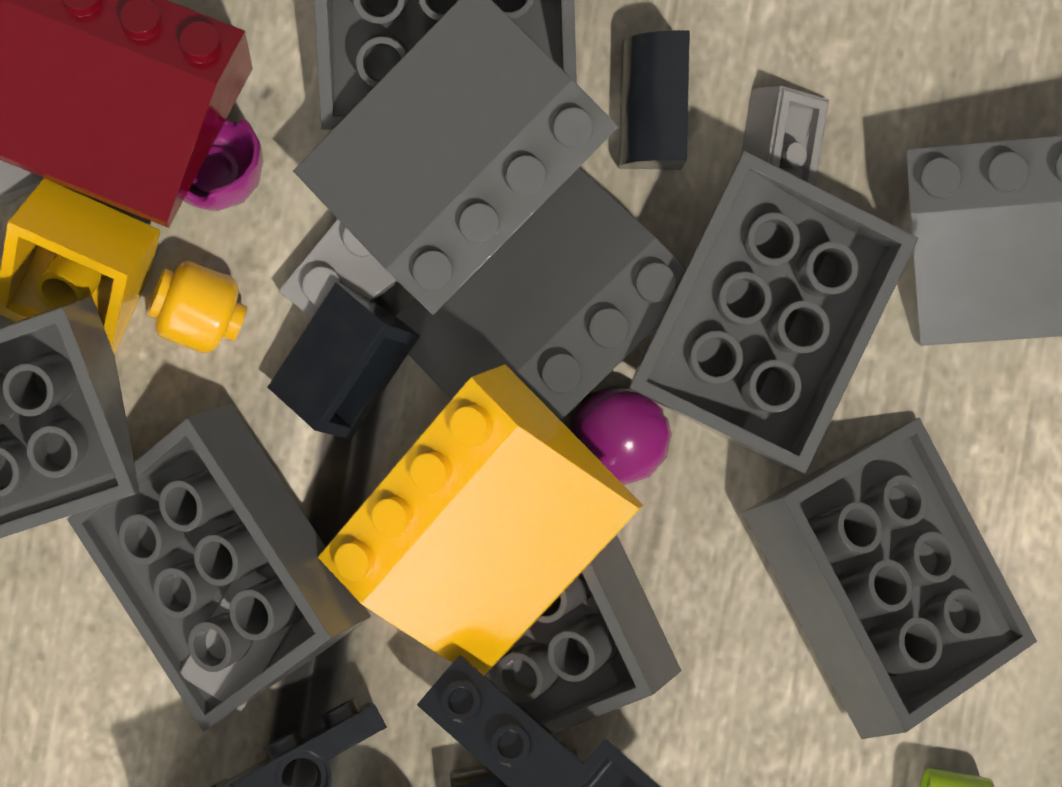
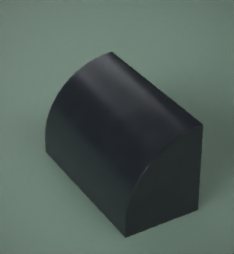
M690 30L647 32L623 39L621 44L619 169L682 170L686 163Z
M336 282L267 388L313 430L351 440L420 335L380 305Z

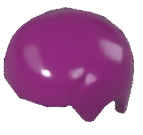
M241 118L239 122L225 121L185 196L184 202L200 209L220 211L244 203L258 187L264 161L259 139L246 119Z
M611 386L588 394L572 413L569 430L623 485L651 477L667 458L672 436L669 420L664 415L663 409L655 401L622 386Z

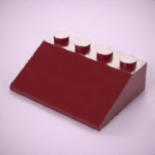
M0 0V160L169 228L253 69L245 30L168 0Z

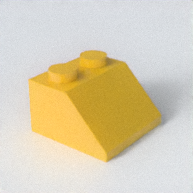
M44 178L7 224L0 269V315L17 322L92 296L115 355L150 278L161 230Z

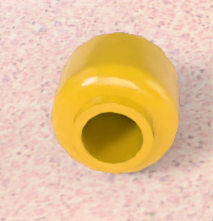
M186 260L181 262L174 271L167 268L163 269L151 297L147 316L155 319V332L160 338L199 353L207 354L214 351L223 338L231 341L236 339L243 324L247 306L237 302L239 294L238 283L232 276Z

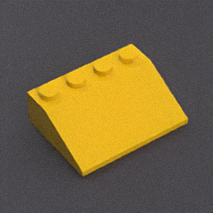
M504 364L472 376L318 558L363 606L451 663L461 655L486 675L644 505Z

